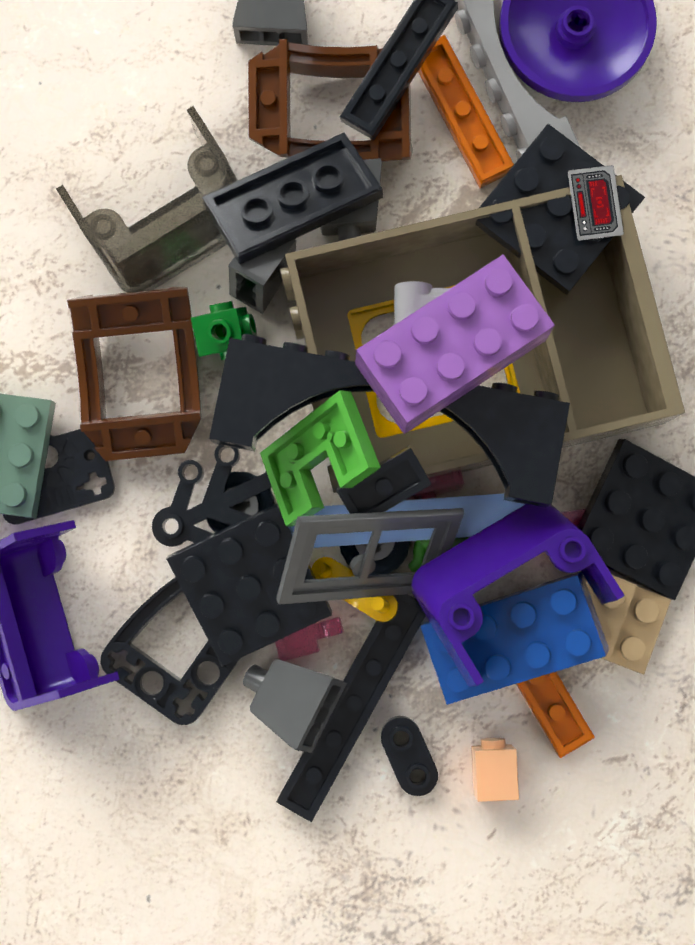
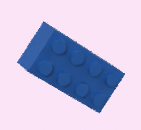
M581 571L479 604L483 615L482 625L475 635L461 643L484 680L478 686L467 685L430 621L420 626L447 705L607 656L609 646Z

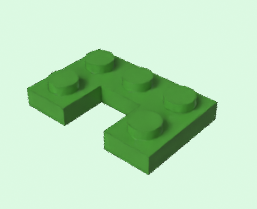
M339 390L260 452L286 527L295 526L298 516H312L324 508L311 469L329 457L340 488H353L381 468L351 391Z

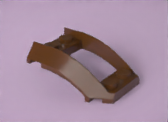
M279 39V44L266 54L260 52L248 61L249 139L285 158H289L324 142L291 138L290 73L328 78H364L383 48L378 49L377 45L361 47L311 46L290 43L287 39ZM410 85L375 140L351 141L363 160L381 158V161L411 159L413 147L411 144Z
M170 287L168 289L93 296L92 294L68 299L67 304L72 318V335L79 382L81 432H84L96 446V451L105 461L185 453L201 420L198 367L194 332L190 318L192 315L188 287ZM172 330L178 374L180 411L106 419L99 337Z

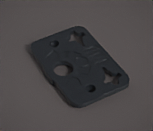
M78 429L57 436L50 435L49 446L57 450L58 461L53 467L45 468L36 519L102 501L114 494L115 484L109 462L105 461L96 451V446L84 432ZM93 452L95 457L90 460L88 454ZM96 472L99 478L105 477L107 484L101 486V493L95 495L91 489L77 490L78 487L84 486L85 483L90 481L91 473ZM3 514L4 519L13 525L36 520Z

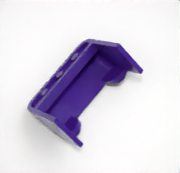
M525 504L421 566L413 575L411 581L413 595L468 686H478L484 682L461 644L479 631L483 621L482 610L473 594L544 551L552 564L560 571L566 573L581 571L602 605L617 601L625 596L587 535L553 505L543 508Z
M74 520L15 532L0 540V686L7 705L13 711L57 700L120 680L118 672L98 677L99 665L96 658L83 648L74 649L54 574L62 569L63 562L66 560V549L63 542L59 540V536L76 528Z

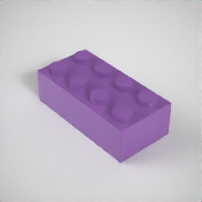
M503 254L356 349L355 365L403 434H406L545 342L555 324Z

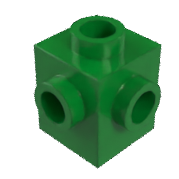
M233 301L210 305L209 314L190 317L199 357L219 353L220 359L225 360L230 338L241 340L243 334L257 336L253 315L248 314L246 307L234 308Z

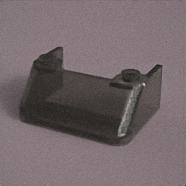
M194 106L188 108L187 113L194 133L202 146L190 155L187 167L189 175L196 186L130 227H127L121 216L111 209H98L85 217L63 185L56 188L85 237L124 293L154 290L227 245L205 208L202 197L234 183L238 179Z

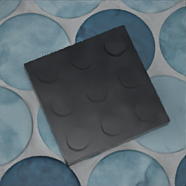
M547 124L479 208L570 187L569 170L601 167L604 165L550 124ZM623 181L625 187L617 186L620 210L630 204L633 214L645 197ZM567 194L564 197L548 200L544 204L520 209L536 272L566 295L614 237L578 240L572 199ZM512 209L493 213L489 217L476 220L475 225L520 259L522 254L512 219Z
M618 439L577 527L590 539L607 568L664 597L676 600L695 558V476L626 439Z
M278 503L178 550L166 558L222 667L332 616V609L328 601L279 605L276 600L293 536L291 527H286ZM308 565L305 580L316 579L310 565Z

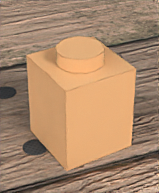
M505 738L481 739V745L471 746L473 793L478 802L519 800L516 749L511 744H505Z

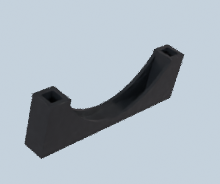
M243 334L241 340L229 339L209 439L214 444L255 452L257 441L292 413L312 403L332 397L339 390L351 392L374 391L355 365V362L349 361L350 355L346 353L326 350L324 356L308 353V347L301 344L285 342L283 343V348L266 345L267 340L265 338ZM492 383L491 388L478 385L440 410L441 413L451 418L464 429L484 451L505 488L503 500L543 508L552 505L570 403L559 401V395L556 393L534 391L532 396L517 393V387L514 385Z

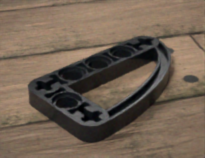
M175 577L146 600L122 625L104 648L100 664L106 674L118 672L120 680L116 681L172 722L179 725H188L202 715L240 659L222 667L209 641H207L184 676L179 678L132 644L149 622L170 602L183 593ZM126 650L128 654L125 659L134 667L139 665L140 660L145 663V666L136 673L133 682L128 679V676L133 671L125 666H121L118 669L113 667L115 659L111 656L112 652L119 653ZM211 661L218 666L220 675L215 683L205 684L199 679L197 670L202 662ZM149 671H155L163 678V688L157 694L147 693L143 689L142 678ZM190 680L197 689L208 692V695L204 699L199 693L191 703V707L195 709L194 714L187 712L181 716L177 713L179 705L175 701L177 697L183 700L190 694L193 688L186 686V683Z

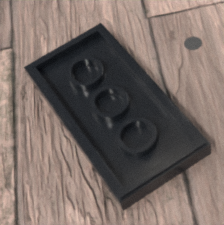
M342 133L203 196L202 199L205 208L238 263L242 264L383 198V189L347 135Z

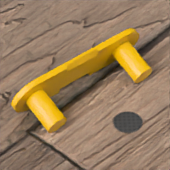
M330 557L319 558L313 563L311 568L316 579L355 576L351 569ZM393 595L342 599L379 622L392 620L398 612V602Z

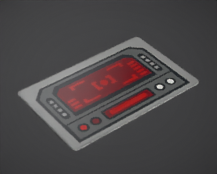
M614 166L569 170L568 178L577 239L588 240L623 235Z

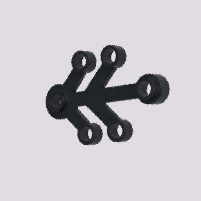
M218 445L214 453L217 463L201 504L188 509L195 484L201 482L204 477V469L200 463L194 460L182 462L178 468L180 482L171 506L161 509L152 521L154 537L165 546L176 547L182 545L187 540L195 543L212 535L213 533L194 526L208 518L233 525L250 517L251 515L231 509V507L271 489L272 486L267 472L224 492L231 470L240 460V451L238 448ZM225 448H232L235 455L230 462H223L221 460V452ZM190 465H195L198 469V475L193 480H187L184 474L185 469ZM169 519H175L178 522V530L174 534H169L165 530V524Z

